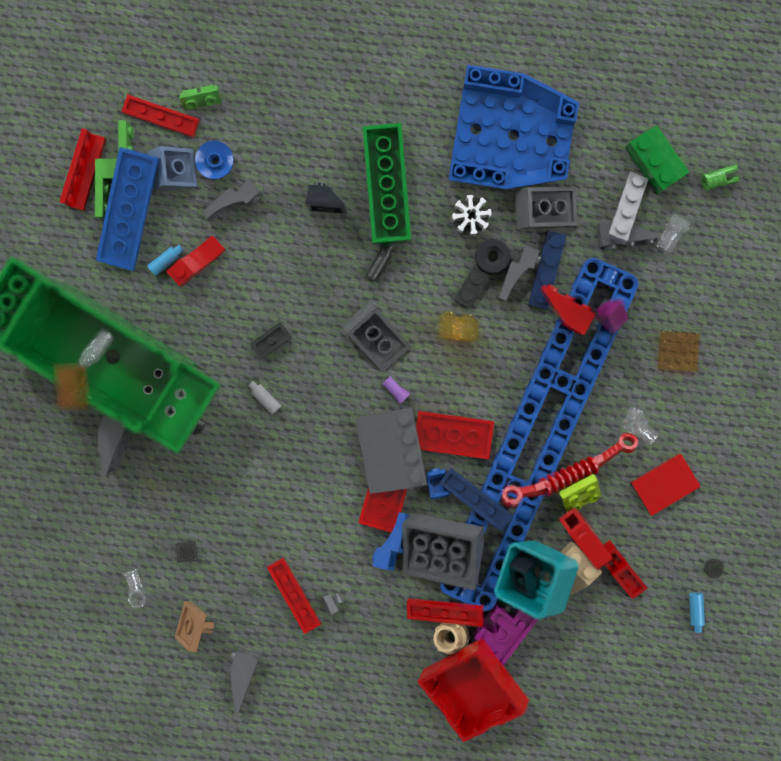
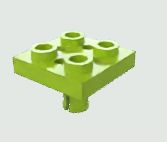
M594 474L580 482L578 480L576 484L572 483L570 487L559 492L566 512L573 508L580 510L582 506L594 503L601 497L598 480Z

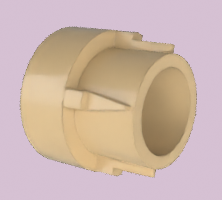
M441 623L435 629L434 644L438 648L437 651L453 654L466 647L469 643V631L465 625ZM449 632L454 634L455 642L450 641L448 637Z

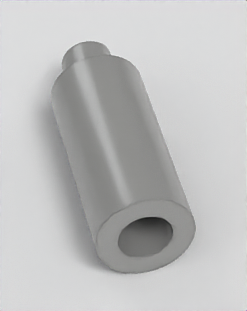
M252 381L248 385L252 390L251 394L271 415L281 408L278 401L261 384L257 385Z

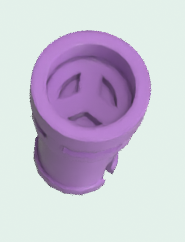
M391 376L382 384L394 396L393 398L398 404H401L410 395Z

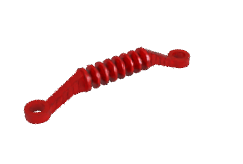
M624 433L620 436L618 443L594 458L588 456L585 460H580L579 464L575 462L572 466H567L566 470L560 469L559 473L554 472L553 476L547 475L546 479L540 478L539 483L535 485L506 487L502 492V501L508 507H516L520 504L522 498L540 495L549 497L552 495V492L557 493L559 489L564 490L565 486L570 487L572 483H578V480L581 481L585 477L591 476V474H598L599 468L619 453H633L638 446V439L631 433ZM628 440L633 445L627 446L624 444L623 441ZM513 493L517 496V499L511 500L507 497V494Z

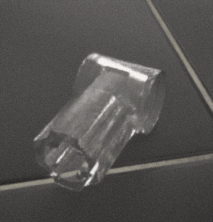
M672 213L667 220L669 223L666 222L665 230L655 246L667 254L672 253L680 237L686 233L691 223L675 213Z

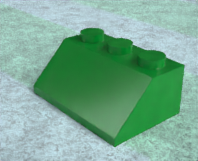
M657 125L645 131L625 147L641 172L648 178V182L657 194L689 173Z

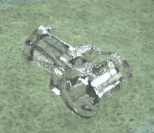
M630 407L627 410L626 417L621 423L626 431L635 436L639 435L646 446L652 444L659 435L657 432H653L647 425L649 421L645 418L641 409Z
M139 568L122 574L123 577H126L128 583V602L133 608L142 607L151 598L145 583L141 581Z

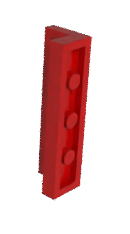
M81 129L59 200L60 203L85 211L95 178V159H101L107 140L105 137L92 134L87 129Z

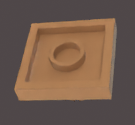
M185 601L175 638L189 652H197L201 634H212L213 630L209 629H214V623L205 622L207 614L193 602Z

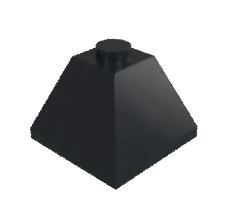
M320 182L309 185L305 204L309 211L347 214L345 203L329 186Z

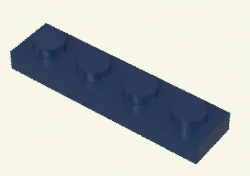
M547 231L528 305L547 310L549 303L540 289L543 285H554L566 235Z
M450 468L440 481L443 487L500 531L505 528L513 517V514L453 468Z

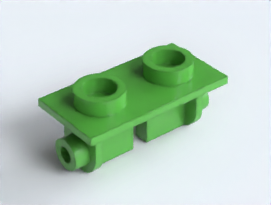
M212 84L200 87V93H198L197 88L183 90L180 93L179 99L184 110L221 103L218 86Z

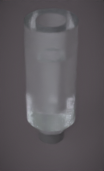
M102 330L82 353L83 359L79 364L84 368L90 363L94 364L114 338Z

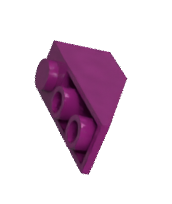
M621 299L603 303L596 310L598 314L594 317L610 334L615 333L628 320Z

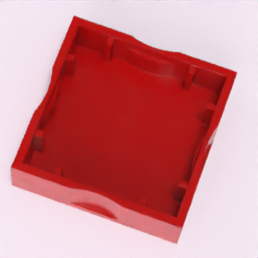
M483 638L424 668L417 681L431 701L442 711L447 722L463 742L484 733L493 726L504 724L523 715L529 702L528 697Z

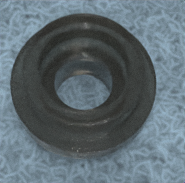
M709 559L704 565V571L709 577L718 578L724 572V565L718 559ZM712 565H716L715 571H711Z

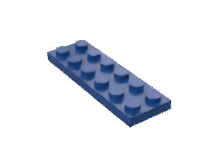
M119 147L96 261L131 271L135 270L159 157Z

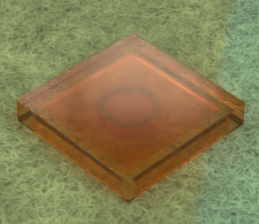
M660 331L657 369L697 372L700 333Z

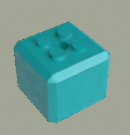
M536 540L515 542L508 547L494 590L496 597L536 619L558 615L565 610L579 565L577 560ZM522 550L540 559L541 572L532 597L515 590L510 570V564ZM545 572L550 574L549 582H546L544 579Z

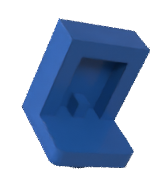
M435 468L426 473L431 500L450 496L449 491L440 484V481L446 475L445 469Z

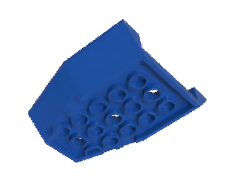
M467 65L449 181L506 190L566 180L570 163L568 157L573 127L577 121L579 102L523 73ZM473 125H478L481 128V133L474 135L471 133L470 128ZM511 131L517 132L519 135L518 140H510L508 133ZM548 137L555 138L556 145L554 147H549L546 144Z

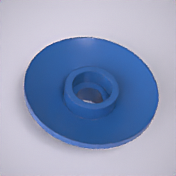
M208 141L201 145L196 152V167L206 178H223L233 167L234 158L232 151L223 142ZM214 158L219 159V162L216 165L212 163Z

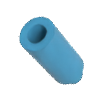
M180 245L175 248L170 247L147 266L157 276L180 258L179 254L184 250Z
M689 593L691 625L694 626V632L700 633L702 632V626L705 625L703 593Z

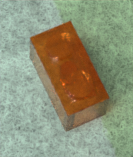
M85 366L56 367L58 409L87 407Z

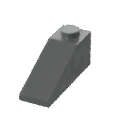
M239 647L237 652L233 651L229 660L232 663L230 676L234 712L237 714L241 709L260 658V654Z

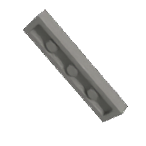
M633 172L629 173L607 238L626 244L648 178Z

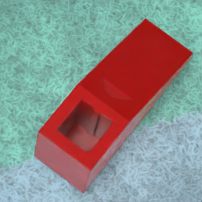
M543 285L540 291L563 326L580 336L584 335L596 315L591 312L593 309L585 304L580 306L575 303L573 297L567 294L564 296L559 294L558 289L552 285Z
M573 508L559 518L570 536L597 570L614 559L579 510Z

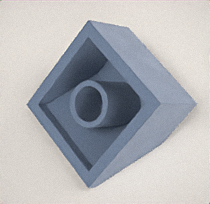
M159 146L148 151V155L160 158L153 190L169 191L197 187L193 149Z

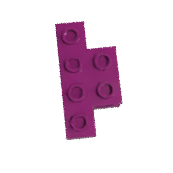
M495 603L494 607L484 618L483 627H477L473 632L475 634L474 638L477 641L483 638L504 665L539 619L518 608L511 614L498 603Z

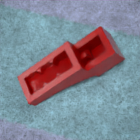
M212 235L187 256L178 260L166 272L179 286L183 287L193 277L199 275L226 249Z
M607 541L604 545L614 559L605 566L631 599H634L648 588L612 541Z

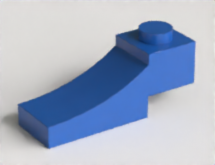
M399 512L391 535L381 548L377 547L373 554V567L394 571L397 553H403L402 523L410 515Z

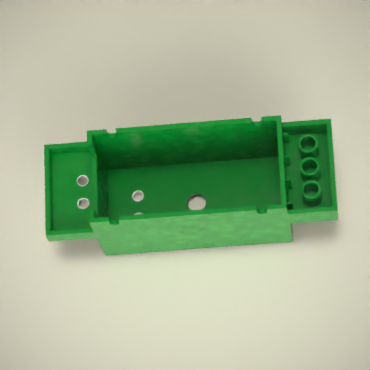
M11 256L0 273V349L9 355L18 357L17 360L56 384L57 370H63L64 384L67 391L114 420L121 421L122 425L135 433L144 432L174 452L180 453L222 384L196 368L198 364L71 285L55 281L24 261ZM111 349H115L120 353V360L116 364H110L107 361L106 354ZM157 370H160L162 372V375L160 377L156 376ZM148 386L152 388L151 393L146 392ZM181 391L184 392L183 398L179 397ZM171 408L174 409V413L172 415L168 413V411Z

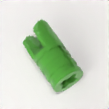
M737 165L702 174L701 181L704 190L708 191L716 187L739 182V177L737 176L726 177V174L738 170Z

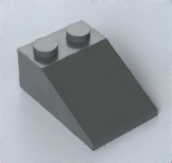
M527 187L515 191L517 229L578 226L576 187Z
M371 301L342 325L348 336L382 372L411 347Z
M106 414L99 419V429L97 432L101 476L103 477L116 474L132 434V430L122 425L121 421L114 420Z

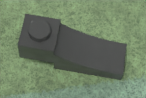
M249 180L237 192L231 187L227 189L202 213L211 221L230 208L245 204L248 207L250 205L255 206L260 202L263 194Z
M524 246L518 263L512 261L509 263L498 300L507 301L509 293L518 278L527 269L532 270L534 266L538 267L541 256L538 255L540 250Z

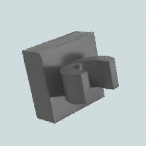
M324 593L319 596L327 614L332 615L338 611L336 605L343 602L340 594L331 596L330 593Z

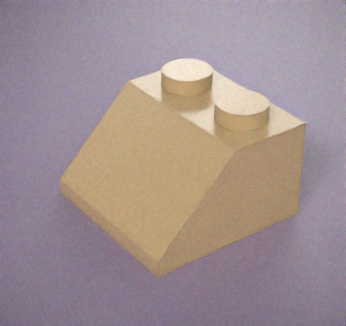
M572 541L561 551V553L577 560L579 565L570 592L571 595L589 586L602 573L600 569H596L588 557Z

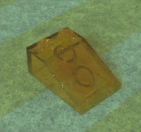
M444 311V314L439 315L436 338L474 343L479 338L478 319H474V315L463 314L462 317L455 316L454 312Z

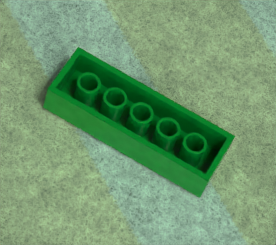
M401 123L362 126L373 246L411 243Z

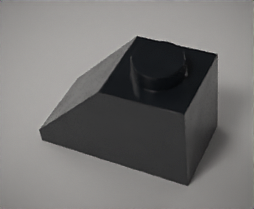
M522 550L510 564V570L515 590L532 597L541 572L540 559Z

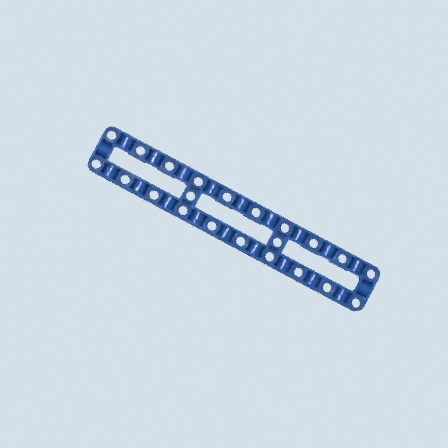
M596 258L585 261L581 265L568 295L579 300L580 306L582 304L587 305L596 284L600 282L611 287L613 294L609 302L621 299L627 312L638 288L637 278ZM588 264L595 266L596 271L594 274L588 272ZM624 280L630 282L631 286L629 289L623 287ZM557 318L481 487V491L498 503L503 490L513 482H518L519 487H527L539 483L540 478L546 479L547 475L553 476L618 330L610 334L597 322L596 332L592 340L588 342L580 360L582 363L577 374L573 376L560 370L559 367L575 332L564 327L559 318ZM558 333L564 336L562 344L556 342L555 338ZM594 349L599 352L597 360L591 357V352ZM543 368L549 372V376L546 379L540 377V371ZM561 376L566 379V384L563 387H560L557 383L558 378ZM578 384H581L584 389L581 395L575 392V387ZM552 388L564 393L566 398L561 409L557 411L549 429L550 434L546 443L542 445L534 462L533 472L529 480L525 481L511 473L549 389ZM528 403L533 406V411L530 414L524 412V406ZM565 419L568 422V427L561 430L559 422ZM511 439H516L518 443L514 449L508 447V442ZM550 454L552 462L546 465L543 462V458ZM495 474L502 476V480L498 484L492 482V477ZM513 493L507 494V495L512 496V497H514V498L517 499V496H516L515 494H513ZM544 495L536 496L534 499L522 498L520 504L515 509L513 517L503 531V538L489 562L483 583L477 584L476 590L458 586L448 588L445 586V583L440 582L442 591L464 603L484 606V611L491 610L498 599L494 590L501 569L496 568V563L499 560H505L509 545L524 541ZM472 509L465 524L484 527L485 533L489 522L484 518L476 517L477 512ZM515 525L521 526V531L518 534H513L511 531ZM486 595L490 597V600L487 603H481L480 598Z

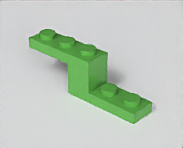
M119 120L118 152L119 147L134 150L133 146H131V138H134V128L126 120ZM95 159V217L100 220L105 218L108 195H110L111 190L108 182L113 180L117 159Z

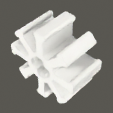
M467 195L468 208L458 200L454 208L461 211L462 214L453 213L452 222L463 220L464 222L461 226H458L457 231L462 234L468 224L470 225L469 235L476 236L475 224L481 227L482 231H485L489 223H485L480 218L487 217L489 219L491 209L479 211L485 205L486 200L480 198L479 203L475 207L472 201L473 195ZM468 212H470V214L471 212L475 213L474 220L473 218L471 220L468 219Z

